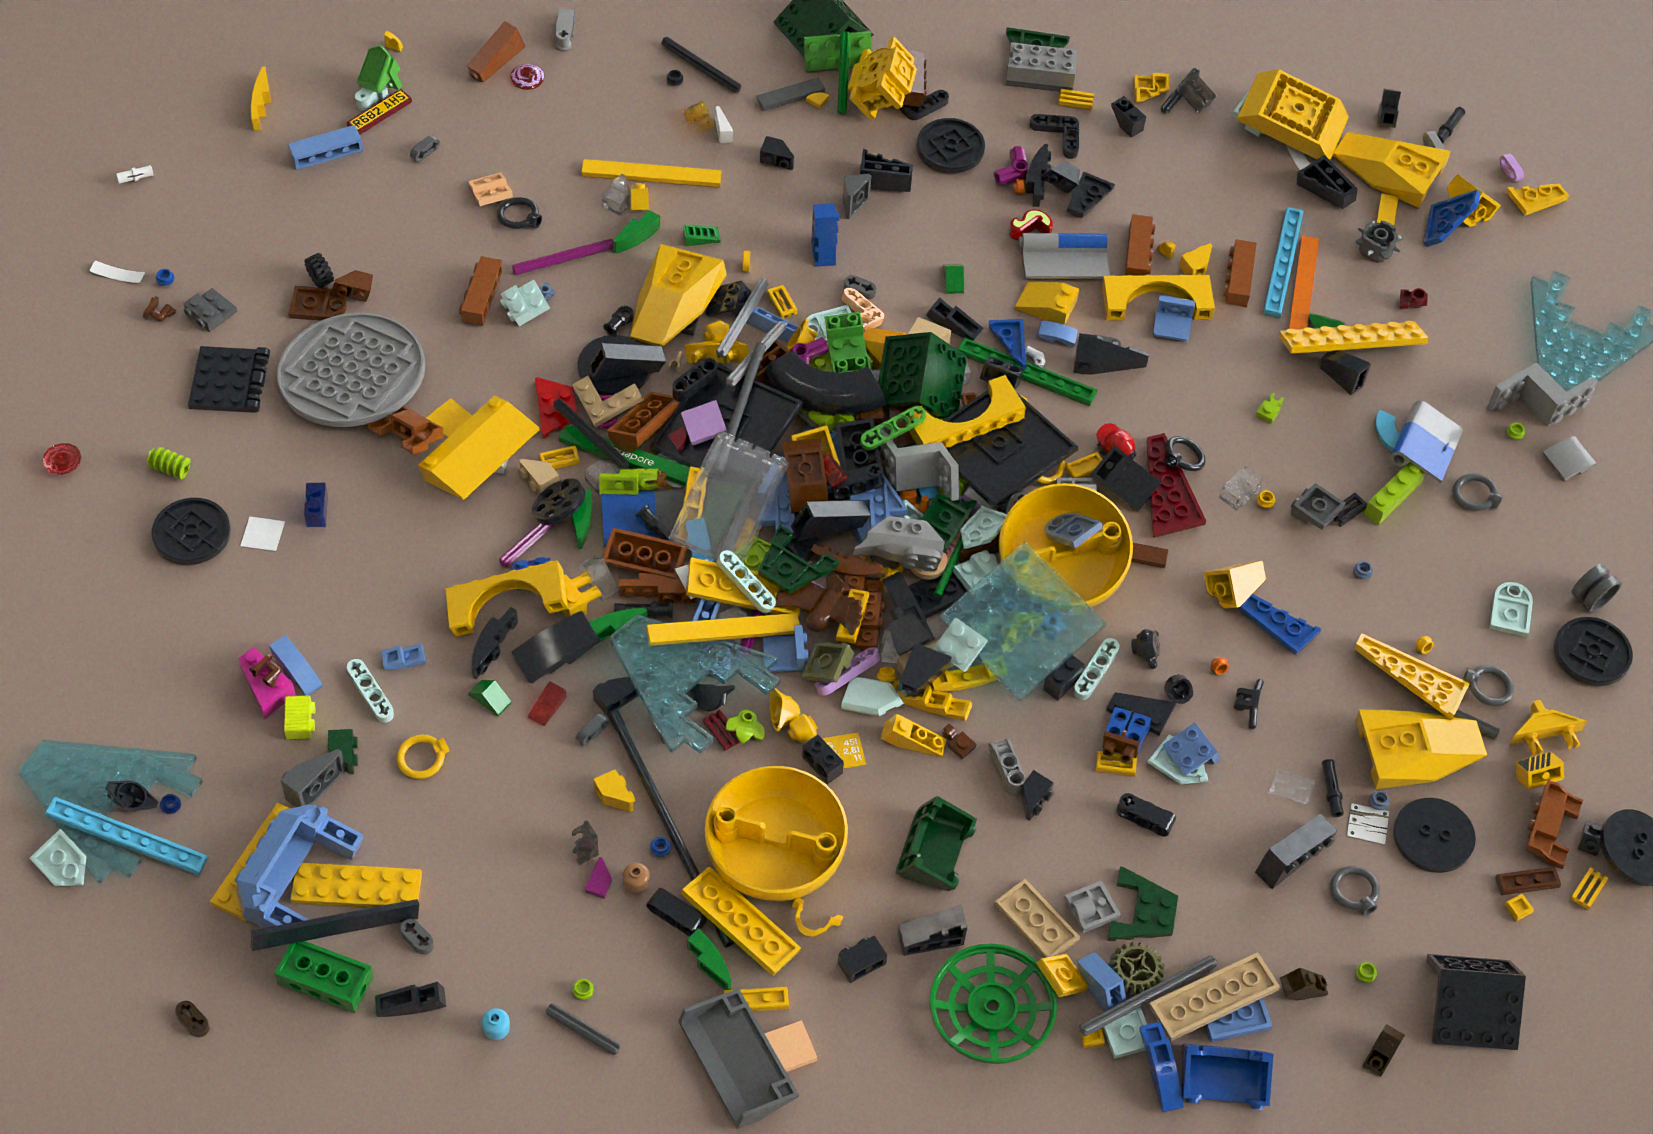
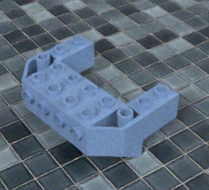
M308 804L280 811L275 820L270 822L265 836L260 838L255 852L251 853L248 857L243 871H240L235 878V882H237L236 893L243 917L263 928L310 920L277 902L313 844L317 842L352 861L362 845L364 835L327 816L328 809L325 807Z

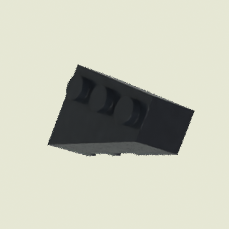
M863 149L860 175H871L870 188L901 192L911 191L912 164L894 158L891 161L883 158L882 154L878 153L876 156Z

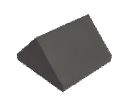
M870 174L844 176L843 204L847 219H850L869 200Z

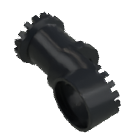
M625 305L621 306V308L619 307L613 313L612 319L603 325V329L607 331L606 333L617 335L621 326L631 323L633 320V309ZM627 312L630 316L624 318L621 314Z

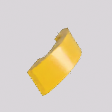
M1003 657L984 660L982 665L969 667L966 672L961 669L946 670L931 684L933 690L936 691L970 689L996 681L1008 675V670Z

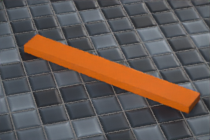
M1303 235L1301 237L1288 329L1300 330L1308 326L1319 238Z

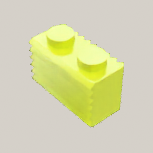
M310 695L286 696L284 721L286 739H310L311 731H315V720L311 719L312 714H315L316 710L315 702H311Z

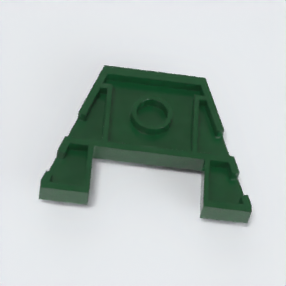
M779 525L777 533L771 541L769 551L766 552L758 570L759 576L790 594L839 567V561L827 553L814 565H811L785 549L784 547L794 538V533Z
M1120 866L1117 886L1138 891L1132 925L1111 921L1108 941L1124 938L1132 940L1135 937L1154 938L1172 936L1178 895Z

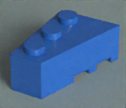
M834 203L813 205L811 242L815 267L836 265V244L838 243L836 234L838 233V222L836 221H839V211H835Z

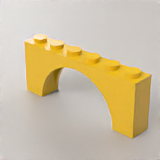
M1210 275L1104 276L1102 293L1106 320H1124L1126 307L1130 301L1137 296L1151 292L1166 293L1180 299L1195 301L1194 320H1210L1213 317L1215 306Z
M1006 375L989 381L988 394L991 398V404L979 417L967 422L951 423L936 419L926 412L924 422L909 430L917 445L942 442L945 448L952 447L954 444L968 441L975 436L984 435L989 431L1002 428L1013 422H1019L1025 418V405ZM914 412V416L909 419L910 423L915 417L920 419L921 414Z
M558 560L445 588L449 628L454 636L459 637L474 633L475 620L481 608L491 598L508 590L523 589L536 593L543 599L549 614L568 609L563 569Z

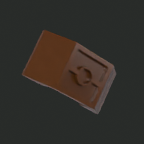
M820 438L783 442L791 514L800 513L806 502L828 501Z

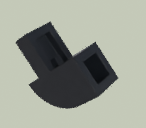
M1383 89L1378 110L1379 126L1396 128L1399 114L1400 90Z

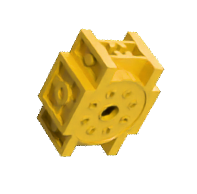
M895 37L889 39L887 48H879L874 52H871L868 48L862 51L860 62L854 64L848 90L851 93L849 99L869 120L875 119L878 109L888 108L891 105L896 109L902 107L905 95L911 93L917 69L913 65L914 57Z

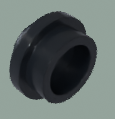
M671 70L667 75V82L674 86L680 85L683 82L682 73L679 70Z

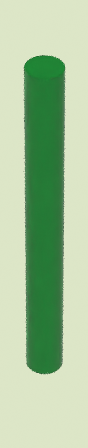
M961 535L934 592V596L937 598L942 596L960 556V552L964 547Z

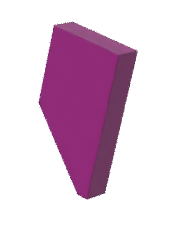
M599 857L585 887V892L604 899L612 883V877L603 858Z

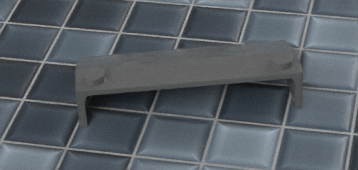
M739 988L683 1009L678 1022L737 1129L759 1121L799 1097V1093Z

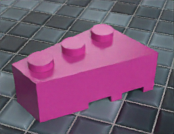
M252 647L239 657L238 660L246 682L255 697L264 719H266L285 704L286 696H295L293 683L282 672L277 677L274 688L263 682V678L270 672L266 667L256 677L252 675L249 668L264 658L255 647Z

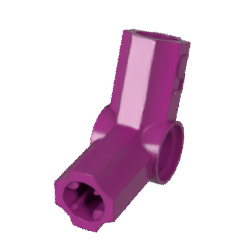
M1014 146V148L1010 149L1011 166L994 171L997 185L1017 181V179L1026 180L1029 164L1026 161L1025 149L1021 146Z
M821 337L807 344L797 343L793 346L792 351H795L804 362L809 364L811 359L829 352V347L826 340Z

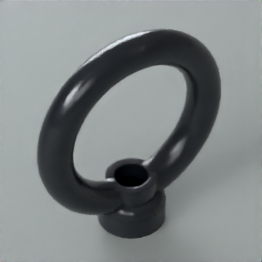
M515 197L508 199L497 210L499 222L508 228L521 229L530 225L538 228L542 222V215L539 214L538 206L527 198ZM522 204L530 207L532 213H529L524 221L513 222L504 217V211L512 205Z
M1175 436L1167 441L1165 463L1169 468L1179 466L1187 471H1199L1205 466V454L1192 440L1182 436ZM1179 443L1191 448L1198 457V463L1190 464L1183 461L1181 454L1174 452L1173 445Z

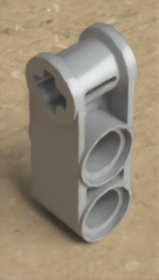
M558 8L556 47L560 51H567L571 48L572 36L574 35L575 9Z
M1005 738L1004 741L998 743L990 742L989 752L996 764L1006 791L1011 795L1020 794L1022 785L1025 782V775L1013 750L1011 740Z

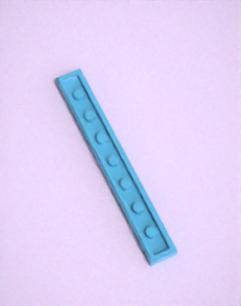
M1286 208L1263 310L1264 315L1281 317L1303 210Z
M57 797L53 798L45 812V817L197 876H199L208 860V856Z

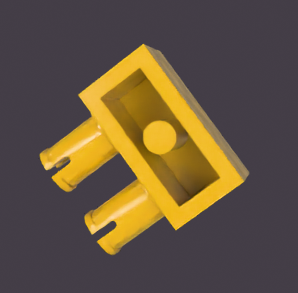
M583 572L573 579H570L565 574L564 581L568 609L562 610L566 617L579 611L586 615L587 603L601 597L599 588L595 585L581 593L578 589L591 583L587 572Z

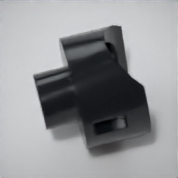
M1177 674L1169 677L1164 686L1166 695L1176 703L1184 704L1193 697L1192 684L1183 675Z

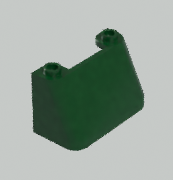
M939 796L921 805L913 818L896 868V874L905 879L941 890H954L959 884L958 873L954 872V868L963 841L968 837L971 838L976 831L977 818Z

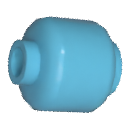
M494 1008L488 1010L483 1015L481 1023L486 1037L491 1040H500L506 1037L510 1030L509 1016L505 1011Z

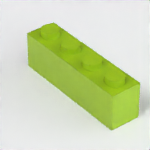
M1409 462L1368 502L1364 515L1379 525L1423 482L1426 473Z

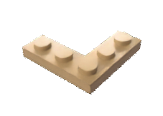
M589 376L572 384L595 427L644 401L635 383L604 401L601 400Z

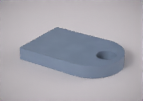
M1066 513L1051 519L1045 526V532L1050 540L1076 548L1101 530L1103 526L1101 521L1077 513Z

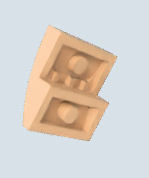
M501 172L468 181L472 194L479 206L513 197L512 190L507 185L506 178Z

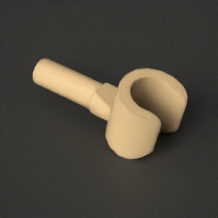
M682 351L678 352L676 359L669 362L670 371L673 366H677V372L680 371Z

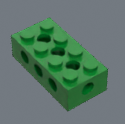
M306 941L290 944L274 973L277 984L352 1013L356 1012L374 977L370 965Z

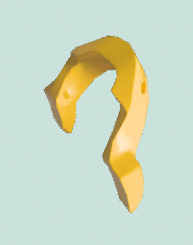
M801 898L794 900L792 908L796 909L795 921L799 931L805 936L813 937L820 935L832 925L840 926L843 920L842 915L831 916L824 928L820 927L817 930H811L804 927L800 919L804 900Z

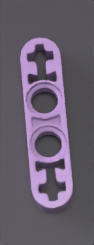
M871 647L853 657L848 670L842 669L837 683L817 681L815 683L817 693L820 696L828 695L881 660L878 649Z

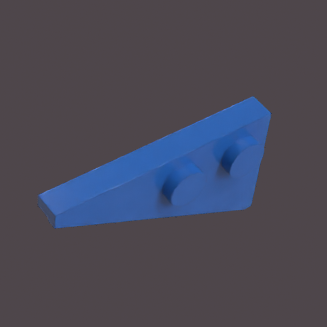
M1023 319L989 320L990 330L1019 367L1026 369Z

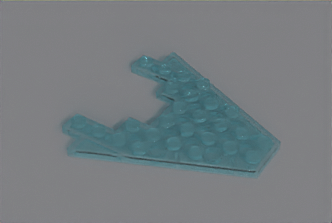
M1554 271L1549 282L1534 276L1530 282L1537 363L1566 392L1591 377H1594L1599 382L1653 343V325L1649 324L1653 311L1637 305L1627 329L1609 322L1603 334L1572 321L1571 318L1576 308L1560 302L1571 277Z
M635 615L610 636V643L671 753L686 743L700 754L714 742L712 735L687 717L697 708L698 703L686 695V693L708 674L712 675L722 684H725L738 674L765 695H768L780 684V679L768 671L777 663L778 658L776 656L727 641L713 640L649 646L646 626L665 623L644 616Z
M43 740L18 770L45 810L48 809L53 798L57 797L104 816L115 805L112 799L107 797L106 785L108 781H134L141 784L148 792L155 782L159 781L190 798L203 783L202 778L188 772L197 760L195 754ZM53 820L57 827L62 829L86 855L85 866L99 884L104 881L112 869L130 878L142 862L140 857L107 840Z

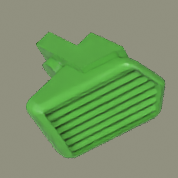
M381 45L368 49L357 79L358 85L376 93L381 92L385 86L390 89L400 90L403 85L397 74L401 69L395 58L391 57Z

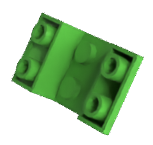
M861 312L825 316L832 372H851L867 366L871 370L869 355H867Z

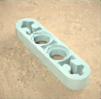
M723 551L717 558V564L759 611L763 613L770 612L776 604L774 596L733 552ZM735 571L743 572L744 578H738L735 575ZM748 585H754L757 588V592H751L748 589Z
M1108 638L1103 641L1074 686L1073 693L1077 699L1086 700L1091 696L1118 654L1120 646L1117 640ZM1112 646L1113 649H1111L1109 653L1106 654L1107 648ZM1104 659L1106 664L1098 665L1096 660ZM1095 673L1097 678L1089 679L1087 674ZM1087 684L1086 691L1080 692L1079 690L1083 689L1084 685Z
M360 659L349 661L347 664L348 675L376 719L382 723L391 721L394 717L392 705L364 662ZM353 668H359L361 675L358 676L357 671L353 670ZM363 680H369L371 682V684L367 687H362L360 685V683ZM374 694L380 696V699L375 702L369 698ZM380 706H382L385 712H388L387 715L381 713Z

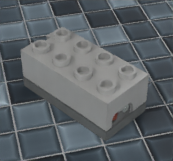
M1011 42L1006 86L1060 92L1061 89L1073 90L1078 50Z

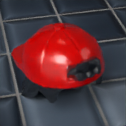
M1112 423L1104 424L1098 429L1096 437L1099 444L1097 446L1099 453L1103 454V457L1107 455L1114 445L1131 459L1137 456L1134 439L1127 431L1121 430Z

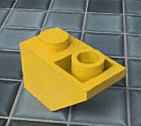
M635 183L634 187H631V210H649L648 187H645V183Z
M1212 244L1199 246L1197 249L1186 252L1181 256L1179 268L1185 275L1206 274Z
M616 769L593 779L594 789L603 805L627 812L634 811L633 803L635 802V797L632 791L626 789V781L623 775L619 776Z

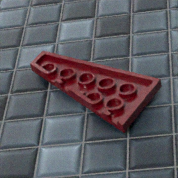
M1165 433L1147 437L1146 441L1148 471L1161 482L1150 496L1153 538L1206 524L1205 516L1182 468L1179 466L1169 468L1165 463L1167 455L1166 443L1168 441Z

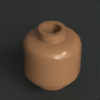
M632 863L624 869L623 885L627 891L637 894L644 892L648 888L650 876L646 866L640 863Z

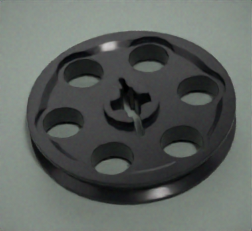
M574 478L557 481L547 487L536 498L532 507V514L542 525L559 523L574 514L582 505L586 496L585 488Z

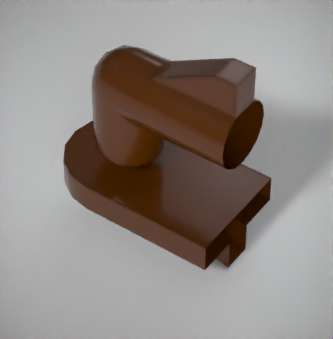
M155 296L151 298L149 305L143 313V318L148 319L151 315L153 319L163 322L166 317L175 314L176 309L166 304L160 312L156 311L155 309L159 305V297Z
M268 653L259 663L249 668V671L256 677L266 667L270 672L263 678V682L274 688L277 677L282 672V669L271 661L273 655Z

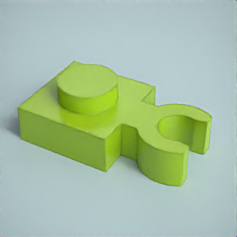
M1274 392L1270 395L1269 401H1263L1255 415L1270 424L1273 423L1279 414L1280 406L1284 400V397H1281L1280 400H1275Z

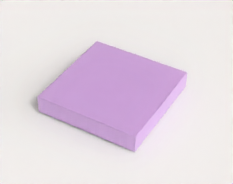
M716 400L681 412L692 446L727 433Z

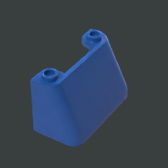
M1183 1043L1182 1097L1186 1098V1102L1199 1103V1099L1247 1103L1251 1104L1250 1108L1263 1110L1264 1106H1270L1274 1054L1259 1050Z

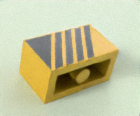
M1552 752L1517 761L1516 779L1528 790L1543 786L1548 780L1553 782L1563 780L1564 762Z

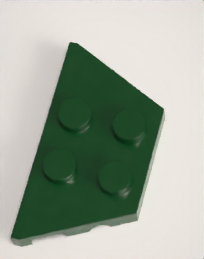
M1006 28V35L1010 44L1012 42L1064 48L1069 43L1070 36Z
M937 494L921 520L927 521L943 539V553H946L977 504L976 500L965 502L959 498V500L951 501L946 495Z

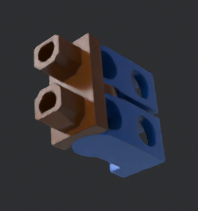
M1115 707L1103 736L1102 754L1110 757L1113 756L1114 751L1121 753L1120 759L1128 763L1133 757L1137 758L1142 743L1150 730L1151 718L1134 713L1131 719V711ZM1122 714L1126 719L1118 718L1117 715ZM1136 720L1143 721L1145 725L1137 724Z

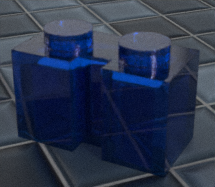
M306 483L305 496L307 502H305L304 508L306 526L326 527L328 505L326 483Z

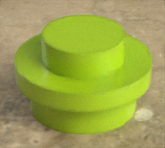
M1514 422L1508 426L1506 432L1510 438L1520 440L1525 435V428L1521 423Z
M1364 962L1356 968V976L1360 981L1370 983L1377 977V970L1372 963Z
M580 979L573 985V994L580 1000L589 999L593 995L594 986L589 980Z

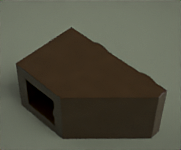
M1298 968L1280 977L1283 991L1287 998L1298 1001L1328 995L1327 982L1323 975Z
M1386 1024L1362 1066L1381 1077L1405 1034Z

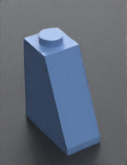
M1095 952L1077 961L1080 974L1104 1012L1126 1001L1123 979Z

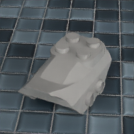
M888 516L867 532L864 541L855 547L852 556L876 555L900 562L906 569L922 568L924 571H933L941 562L944 541L927 521Z

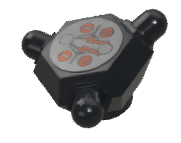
M1144 629L1136 638L1132 639V651L1134 654L1145 658L1149 668L1155 669L1157 667L1156 659L1159 656L1160 650L1159 633L1155 630Z

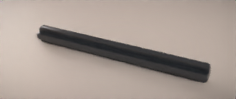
M669 37L663 38L661 44L733 92L740 91V83Z
M558 398L553 402L554 408L618 468L625 469L628 467V461L562 399Z

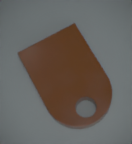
M295 286L288 312L289 318L321 321L344 314L347 307L345 296L331 293V288ZM334 304H341L340 307H333Z

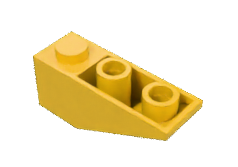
M899 714L885 721L881 735L882 740L896 747L939 757L943 756L947 740Z

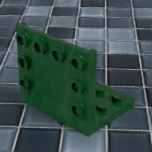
M792 0L773 21L803 57L804 37L841 34L847 27L853 32H871L843 0Z
M932 332L886 336L878 380L887 405L882 408L919 405L938 418H948L959 410L967 356Z

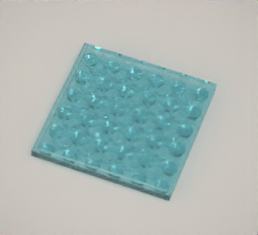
M1026 542L1021 544L940 615V619L947 627L956 617L988 640L977 655V658L1019 701L1023 700L1047 676L1060 667L1106 626V622Z

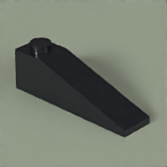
M1079 333L1073 373L1094 375L1147 367L1149 353L1132 347L1124 348L1118 346V342L1115 341L1109 343L1098 335Z

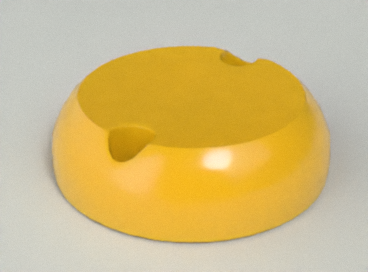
M1051 484L1037 488L1023 496L1006 515L999 536L1001 566L1012 587L1029 602L1056 612L1087 610L1107 600L1125 579L1130 568L1133 553V542L1129 525L1117 506L1101 493L1076 484ZM1066 513H1077L1101 521L1103 526L1101 530L1076 548L1050 540L1045 532V526L1051 519Z
M767 766L744 772L730 780L719 790L707 812L704 836L709 859L717 873L726 883L739 892L756 899L786 901L812 893L823 886L835 874L846 850L848 826L843 806L835 793L824 782L796 768Z

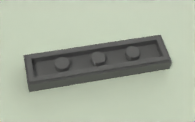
M819 77L757 95V101L762 110L766 111L806 99L808 95L813 93H825V87Z

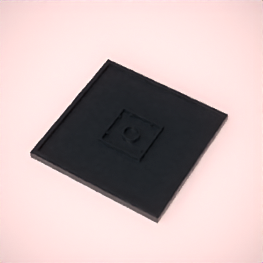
M717 363L716 379L686 401L679 403L650 447L652 450L688 467L709 470L708 476L716 480L750 486L803 406V402L754 380L728 456L724 474L718 475L713 472V468L726 434L693 446L688 435L685 447L680 452L668 437L683 426L686 429L681 412L714 400L717 401L724 424L728 430L745 375L735 386L727 385L726 378L733 370Z
M988 390L943 421L961 423L982 415L991 404ZM1020 394L1018 396L1025 405L1024 419L1005 425L1002 428L994 429L984 435L975 436L968 441L959 442L952 447H946L958 464L959 477L994 509L1078 451V446Z

